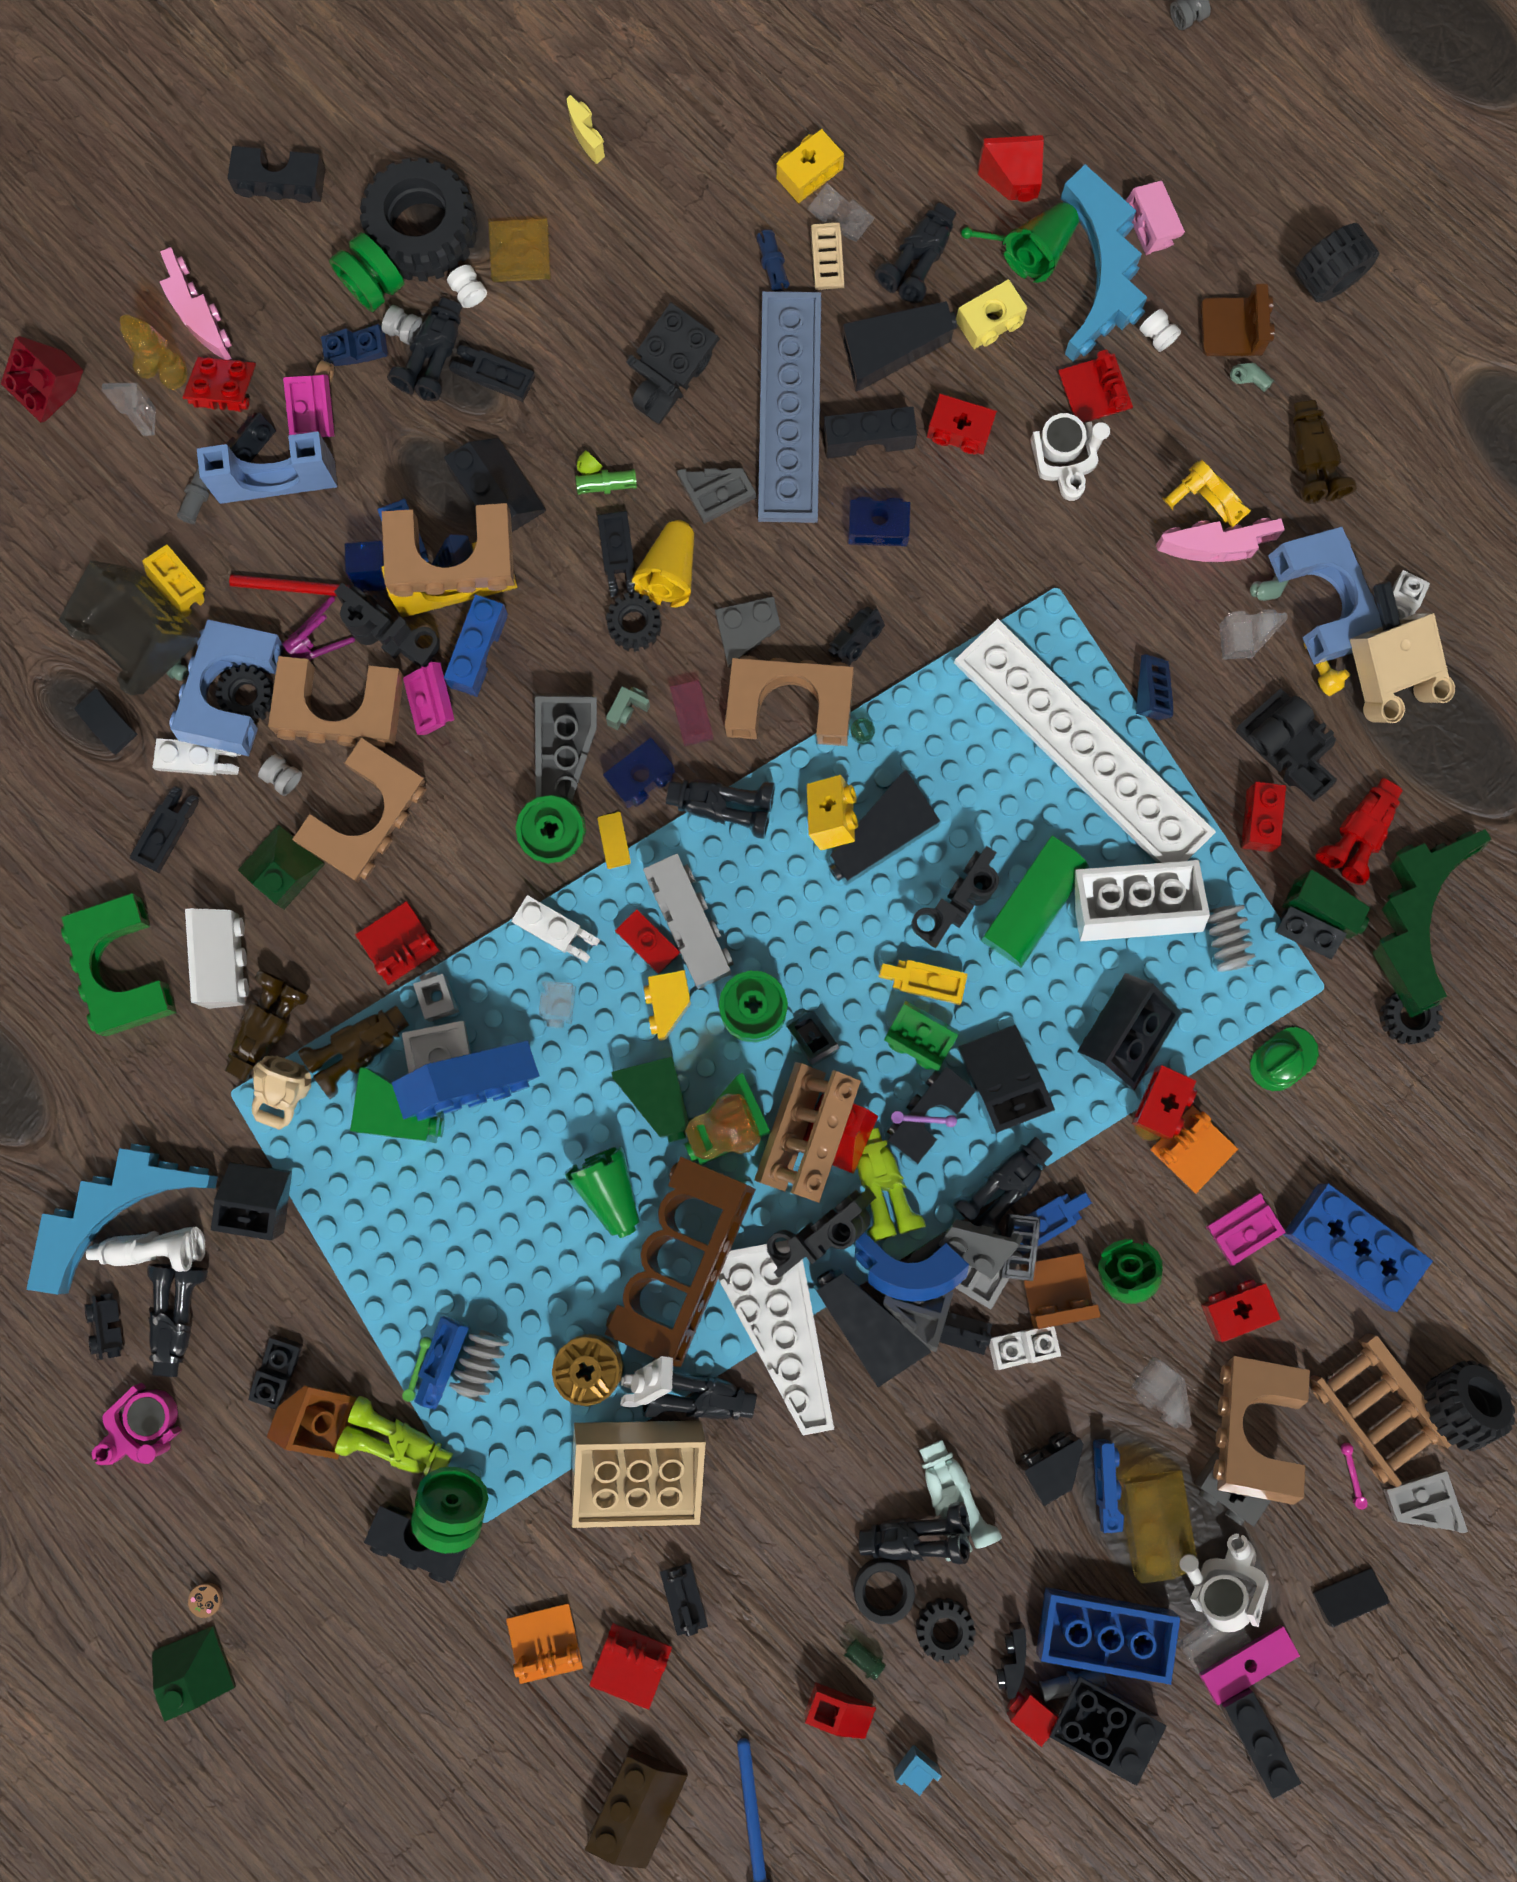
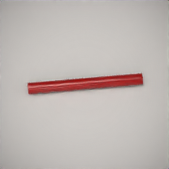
M232 574L229 577V585L231 587L337 596L334 591L340 585Z

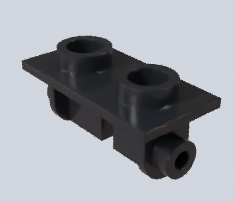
M260 412L258 414L254 413L252 416L248 415L247 420L238 429L239 437L237 439L232 437L227 445L238 459L250 463L274 435L276 430Z
M868 606L865 609H860L847 624V627L853 633L849 634L842 629L834 640L829 643L830 648L827 652L835 659L839 657L841 662L848 666L853 661H856L867 645L880 635L885 626L878 609L875 608L873 611Z
M1291 905L1288 910L1285 909L1280 917L1281 923L1275 931L1331 960L1347 935L1346 932Z
M113 1293L100 1295V1302H96L95 1296L89 1297L90 1303L84 1304L86 1323L92 1322L94 1335L88 1336L90 1355L96 1354L97 1360H103L102 1353L107 1352L108 1358L121 1356V1350L124 1349L121 1328L108 1329L107 1324L120 1321L118 1299H114Z
M948 1312L940 1343L984 1355L986 1346L988 1347L991 1341L990 1331L992 1324Z
M691 1562L660 1571L677 1636L682 1634L692 1636L697 1634L699 1629L708 1627Z

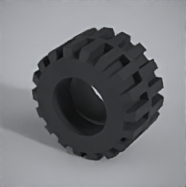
M1352 223L1335 230L1317 243L1302 258L1295 270V274L1315 302H1323L1341 294L1362 278L1374 265L1380 253L1359 223Z
M1465 1360L1460 1361L1431 1378V1381L1427 1382L1425 1386L1427 1391L1424 1392V1399L1428 1401L1425 1404V1408L1431 1416L1429 1417L1431 1423L1435 1424L1437 1432L1441 1436L1444 1435L1447 1442L1451 1445L1456 1444L1461 1450L1475 1451L1510 1433L1512 1425L1515 1424V1417L1513 1416L1515 1406L1511 1403L1513 1399L1510 1393L1505 1389L1506 1386L1503 1381L1497 1378V1374L1492 1370L1489 1371L1482 1363L1477 1364L1473 1360L1467 1362Z

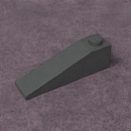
M537 693L535 695L536 798L557 795L568 798L570 801L573 800L597 728L596 696L568 693Z

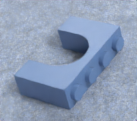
M319 431L289 435L291 457L280 462L268 464L242 461L234 455L227 444L197 448L200 478L220 504L338 487L335 460Z
M1343 527L1285 542L1268 555L1279 583L1305 575H1316L1329 581L1340 595L1342 602L1340 620L1320 625L1302 637L1314 665L1353 653L1350 643L1351 638L1382 627L1374 597L1367 586L1362 569L1355 558Z
M207 619L205 628L201 629L198 635L196 655L192 656L189 661V676L186 684H182L180 688V702L177 711H174L171 715L170 728L179 741L249 756L258 730L254 721L249 716L218 710L210 706L207 701L208 689L212 681L220 673L233 667H240L241 665H245L248 669L252 666L258 671L276 674L278 656L282 655L284 647L277 634Z

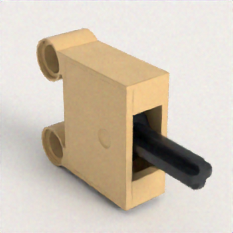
M1385 581L1376 584L1373 587L1382 627L1350 639L1365 700L1363 712L1366 719L1376 723H1396L1404 716L1405 705L1400 697L1394 695L1395 692L1414 685V695L1420 702L1447 703L1455 694V684L1448 674L1434 613L1413 614L1400 619L1391 583Z

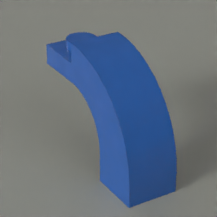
M863 1233L855 1243L856 1259L864 1268H871L869 1270L868 1283L881 1293L895 1299L913 1302L935 1299L947 1294L967 1278L969 1264L947 1243L930 1258L918 1263H904L895 1260L866 1233Z

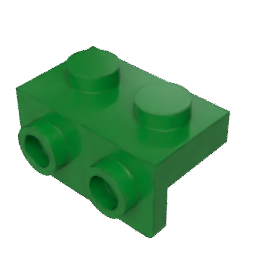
M905 1001L887 1032L884 1041L888 1042L892 1050L901 1054L907 1053L914 1057L920 1066L926 1069L933 1068L938 1071L960 1031L910 1002Z

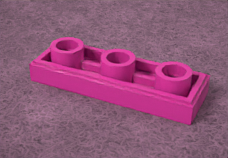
M1279 1625L1200 1672L1199 1676L1214 1703L1218 1706L1300 1657L1284 1626ZM1251 1659V1666L1245 1669V1662Z

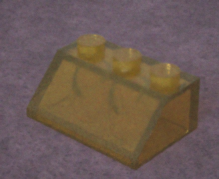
M1182 1470L1118 1479L1121 1485V1498L1134 1577L1143 1584L1175 1579L1186 1574L1179 1565L1181 1558L1188 1554L1194 1555L1197 1558Z

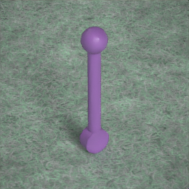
M895 1111L891 1115V1120L895 1124H899L902 1121L946 1124L948 1127H954L957 1124V1118L954 1115H948L946 1118L903 1115L900 1111Z

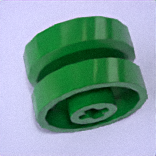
M360 232L349 241L351 254L340 249L329 259V263L348 291L367 310L373 313L385 302L383 292L394 295L405 283L397 268L382 249L365 233Z
M557 795L537 797L527 803L518 815L515 827L517 841L523 851L534 860L548 864L562 862L575 854L583 844L586 833L585 818L579 807L568 798ZM549 823L556 824L558 830L553 835L549 834L546 830Z
M750 970L739 973L726 983L720 994L719 1011L723 1025L732 1036L741 1041L758 1043L769 1040L780 1031L786 1020L788 1001L785 990L776 978L765 972ZM752 1002L757 1003L760 1007L755 1014H752L750 1009L747 1008Z
M454 1466L441 1467L431 1471L420 1481L411 1525L413 1534L422 1545L432 1551L446 1554L461 1552L476 1542L481 1532L489 1499L487 1487L480 1477L467 1469Z

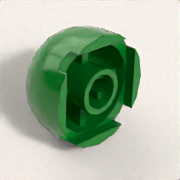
M1124 1239L1114 1242L1104 1249L1101 1254L1102 1258L1099 1262L1098 1271L1104 1290L1112 1298L1125 1304H1138L1145 1302L1156 1294L1162 1282L1163 1263L1159 1252L1146 1242H1143V1245L1133 1243V1239Z

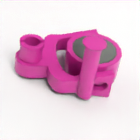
M143 1383L132 1386L102 1416L103 1424L109 1434L92 1450V1459L98 1460L95 1463L98 1465H112L127 1454L136 1462L149 1464L155 1457L168 1452L171 1447L170 1441L182 1431L179 1426L173 1428L178 1416L177 1405L173 1397L167 1392L158 1389L140 1393L146 1388ZM123 1407H124V1411H123L122 1417H123V1425H124L125 1429L123 1428L122 1423H121L120 1418H119V1411H120V1409L123 1408ZM128 1433L135 1439L142 1441L154 1440L158 1437L161 1438L155 1444H146L140 1446L128 1435Z

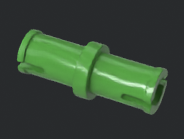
M635 469L617 472L602 470V473L575 475L577 495L603 491L604 494H610L612 490L637 489Z

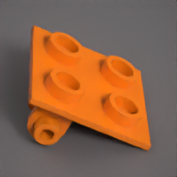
M1192 1105L1182 1116L1185 1122L1180 1133L1177 1136L1173 1135L1171 1139L1161 1138L1150 1151L1196 1194L1238 1148L1210 1122L1212 1119L1203 1111L1200 1113Z
M569 1603L506 1618L516 1663L513 1664L514 1674L516 1678L519 1677L520 1684L583 1669Z

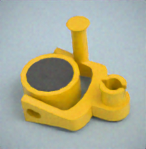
M1203 460L1197 461L1189 469L1190 474L1181 480L1182 483L1166 498H1162L1173 510L1174 506L1190 491L1193 495L1197 493L1207 507L1223 523L1228 521L1232 528L1251 511Z

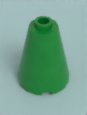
M1060 202L1009 232L1003 240V245L1006 243L1004 257L1010 268L1023 279L1029 276L1035 279L1033 282L1040 283L1046 281L1052 275L1079 223L1076 209L1068 203Z
M619 1146L618 1149L612 1147L584 1159L585 1163L582 1164V1168L578 1169L575 1164L565 1172L568 1182L611 1236L618 1235L619 1238H623L636 1231L635 1225L639 1223L625 1152L622 1146Z

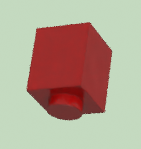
M1027 1687L1022 1694L1017 1692L1015 1698H1012L1007 1706L1009 1709L1007 1715L1010 1721L1042 1747L1048 1740L1049 1734L1059 1716L1057 1712Z

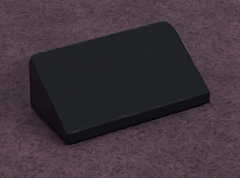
M1372 1568L1365 1569L1312 1592L1325 1623L1330 1627L1338 1626L1390 1603Z

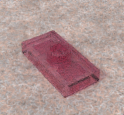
M700 681L671 686V695L684 747L714 740Z

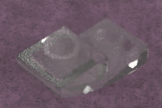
M828 183L807 208L824 223H840L841 234L855 242L859 240L875 219L855 200L852 199L848 202Z

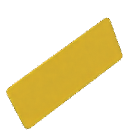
M616 812L598 817L597 820L607 868L612 869L630 864L631 860L621 813Z

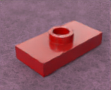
M637 909L615 930L658 975L681 954Z

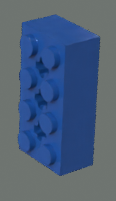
M527 1040L426 1064L392 1082V1086L403 1119L416 1116L418 1121H422L436 1116V1112L443 1111L445 1115L462 1109L464 1105L472 1108L486 1103L487 1099L493 1098L495 1102L512 1096L511 1093L529 1088L528 1082L540 1075Z
M1318 1184L1286 1228V1233L1283 1234L1385 1311L1398 1312L1433 1262V1260L1330 1184ZM1328 1223H1334V1234H1329L1331 1228L1327 1226ZM1355 1242L1360 1243L1361 1249L1359 1253H1355L1357 1251L1356 1246H1354ZM1381 1261H1385V1262H1386V1265H1385V1266H1386V1271H1385V1272H1382V1271H1383V1267L1380 1265V1262H1381Z
M1045 1587L1036 1654L1041 1662L1171 1685L1180 1617L1170 1609ZM1075 1624H1079L1081 1630H1076L1074 1635H1072L1069 1631L1070 1628L1074 1627ZM1110 1629L1113 1632V1636H1107L1106 1641H1104L1101 1636ZM1142 1635L1145 1638V1642H1139L1137 1647L1134 1641Z

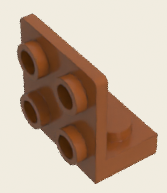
M1081 1253L1036 1261L1033 1281L1023 1280L1032 1326L1036 1329L1101 1317L1098 1304L1092 1302L1084 1259ZM1022 1264L1020 1266L1021 1270L1027 1271V1265Z

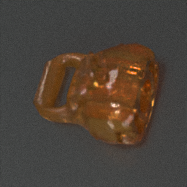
M730 1093L718 1098L715 1106L709 1112L693 1118L685 1130L694 1155L702 1159H712L724 1152H735L737 1154L751 1152L761 1140L745 1098L740 1094L733 1095ZM697 1125H705L707 1136L713 1145L707 1152L696 1127Z

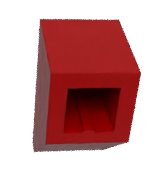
M815 1682L804 1713L805 1724L835 1736L865 1739L876 1706Z

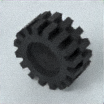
M634 592V596H629V593H625L623 599L617 597L615 604H610L609 613L606 615L607 627L611 639H614L617 646L620 647L622 645L624 650L629 651V648H633L634 652L639 651L640 647H644L645 650L649 648V643L652 642L654 644L657 641L656 636H660L661 616L654 601L651 602L648 596L644 594L643 597H640V594ZM630 612H639L646 619L645 626L638 632H629L622 625L624 617Z
M241 665L240 670H237L235 667L231 668L230 671L232 673L230 675L224 673L222 677L225 680L223 682L218 681L217 686L220 688V691H216V697L219 698L217 702L223 711L249 716L254 723H258L257 718L262 720L267 718L264 714L267 711L270 713L274 689L271 681L261 671L252 666L248 669L245 665ZM246 684L253 685L257 690L255 701L245 706L238 704L235 699L238 688Z
M1396 992L1386 998L1384 1001L1386 1005L1381 1006L1380 1011L1384 1012V1015L1380 1016V1022L1384 1021L1386 1025L1382 1028L1384 1032L1389 1031L1391 1033L1388 1037L1392 1040L1398 1039L1397 1043L1412 1045L1427 1041V1039L1434 1037V1032L1439 1031L1441 1028L1438 1025L1440 1021H1443V1015H1439V1011L1443 1010L1441 1005L1422 1012V1021L1416 1028H1410L1402 1022L1400 1014L1404 1005Z
M938 1598L936 1602L932 1604L928 1602L926 1608L920 1610L919 1619H916L915 1624L916 1635L920 1646L927 1656H932L933 1660L937 1662L943 1660L944 1663H950L949 1660L959 1661L961 1660V1655L964 1654L966 1656L969 1653V1647L974 1645L973 1637L976 1636V1630L969 1612L958 1601L957 1603L953 1602L950 1598L946 1600ZM942 1618L952 1619L958 1627L956 1637L946 1643L938 1641L933 1635L935 1623Z

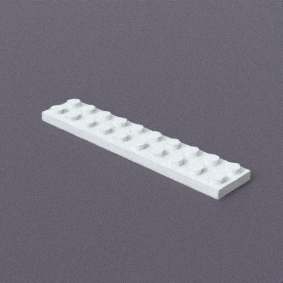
M999 619L992 623L955 659L954 664L1157 863L1187 861L1216 833L1202 817Z

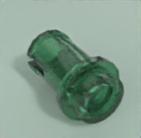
M856 1638L843 1654V1656L847 1657L866 1673L865 1677L867 1679L871 1677L873 1680H876L886 1666L882 1661V1656H875Z

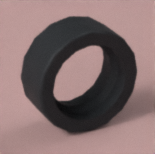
M886 1558L873 1559L865 1563L857 1572L853 1583L854 1599L859 1611L868 1620L878 1624H893L902 1620L909 1613L915 1600V1586L908 1570L900 1562ZM888 1571L895 1574L903 1586L901 1601L889 1610L874 1608L865 1596L867 1581L873 1574Z

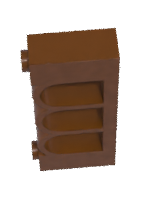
M680 1157L679 1161L673 1165L669 1174L670 1182L668 1186L674 1188V1190L668 1193L660 1203L658 1216L663 1230L656 1231L648 1236L642 1246L640 1255L645 1271L631 1277L626 1284L623 1293L624 1306L617 1305L616 1309L610 1312L606 1321L607 1330L604 1334L653 1358L658 1359L661 1356L673 1358V1366L677 1367L682 1366L756 1190L747 1184L683 1157ZM695 1198L723 1209L709 1244H705L679 1231L675 1223V1213L683 1201ZM678 1239L705 1251L691 1286L667 1276L659 1268L658 1252L667 1241ZM659 1280L687 1293L674 1327L649 1317L642 1310L640 1295L644 1287L651 1281Z

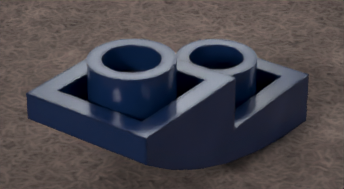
M379 324L353 333L346 328L321 337L324 361L330 362L334 366L358 364L388 356L385 333L382 332V327Z

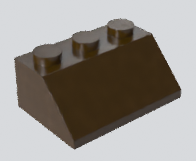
M629 1746L588 1836L585 1851L613 1865L646 1869L688 1774Z

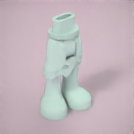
M943 1440L921 1448L920 1453L925 1462L922 1464V1467L926 1469V1484L931 1495L932 1507L935 1508L936 1517L939 1514L941 1518L946 1517L950 1504L957 1501L963 1502L967 1508L970 1534L976 1549L989 1546L1002 1539L999 1529L996 1526L987 1524L981 1517L970 1492L971 1485L968 1482V1478L960 1464L952 1458V1452L948 1453Z

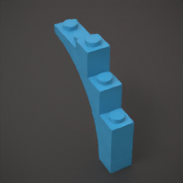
M1086 164L1065 183L1061 195V200L1072 205L1078 213L1079 222L1088 236L1094 253L1097 274L1095 299L1092 309L1084 324L1069 341L1065 351V355L1072 361L1080 355L1086 356L1095 346V340L1101 334L1104 337L1108 335L1115 325L1121 330L1129 323L1134 325L1145 313L1143 307L1147 300V296L1130 282L1140 268L1137 265L1142 255L1140 251L1125 239L1134 227L1132 221L1136 210Z
M131 1144L130 1149L119 1148L113 1182L111 1178L93 1176L92 1181H81L75 1212L55 1208L54 1214H42L26 1290L57 1295L69 1293L76 1268L87 1247L102 1228L120 1212L144 1198L167 1190L189 1187L216 1189L218 1176L208 1175V1168L190 1166L188 1172L177 1170V1163L159 1161L158 1165L160 1154L149 1153L150 1146Z

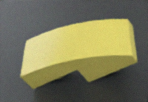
M570 95L566 100L573 131L588 156L598 164L605 157L604 140L592 126V113L588 106L582 101L578 103Z

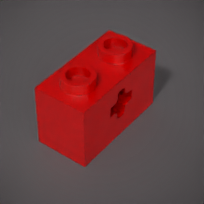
M939 394L927 438L932 439L934 443L941 446L952 445L959 447L967 454L975 455L979 453L983 455L997 411ZM959 425H963V426H964V427H963V430H962V429H958L957 427H958Z
M1255 782L1247 789L1241 842L1242 849L1272 852L1281 846L1286 785Z
M1163 1065L1155 1067L1131 1124L1164 1139H1171L1173 1135L1177 1136L1185 1122V1119L1181 1117L1186 1106L1190 1107L1196 1097L1197 1090L1193 1089L1196 1080ZM1170 1097L1168 1103L1172 1105V1108L1164 1110L1165 1105L1161 1103V1099Z
M1254 1279L1236 1285L1237 1291L1226 1294V1291L1223 1290L1207 1297L1209 1302L1201 1304V1307L1215 1341L1225 1342L1281 1320L1266 1283H1256ZM1237 1303L1244 1304L1245 1306L1241 1310V1315L1234 1314L1233 1310L1238 1308Z

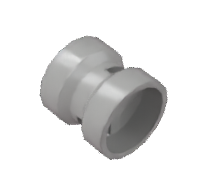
M392 305L383 318L382 332L390 336L396 335L400 338V341L411 345L413 338L422 326V318L414 314L407 315L402 308Z
M274 754L262 765L258 777L266 783H272L278 793L286 796L297 786L302 777V772L294 766L289 767L286 765L284 758Z

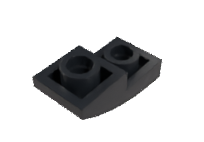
M97 688L74 708L93 733L115 755L138 735L127 719L116 711L107 697Z
M275 1334L269 1338L262 1365L256 1371L248 1398L249 1401L277 1410V1407L282 1404L303 1344Z
M1022 1622L1009 1623L1010 1633L1005 1634V1645L1007 1654H1013V1656L1000 1658L1001 1668L996 1669L999 1689H1004L1008 1699L1015 1698L1025 1668L1026 1630Z

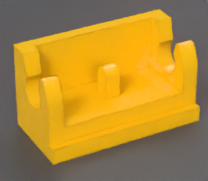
M168 544L142 560L147 577L183 619L190 615V606L193 603L197 602L200 606L204 603L203 592L205 588Z

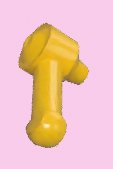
M1328 661L1315 664L1321 675L1318 677V683L1326 695L1332 696L1344 688L1345 680L1350 676L1346 669L1341 671L1331 669Z

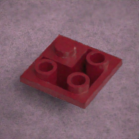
M18 336L15 337L1 385L42 423L49 419L76 393L84 370L63 350Z

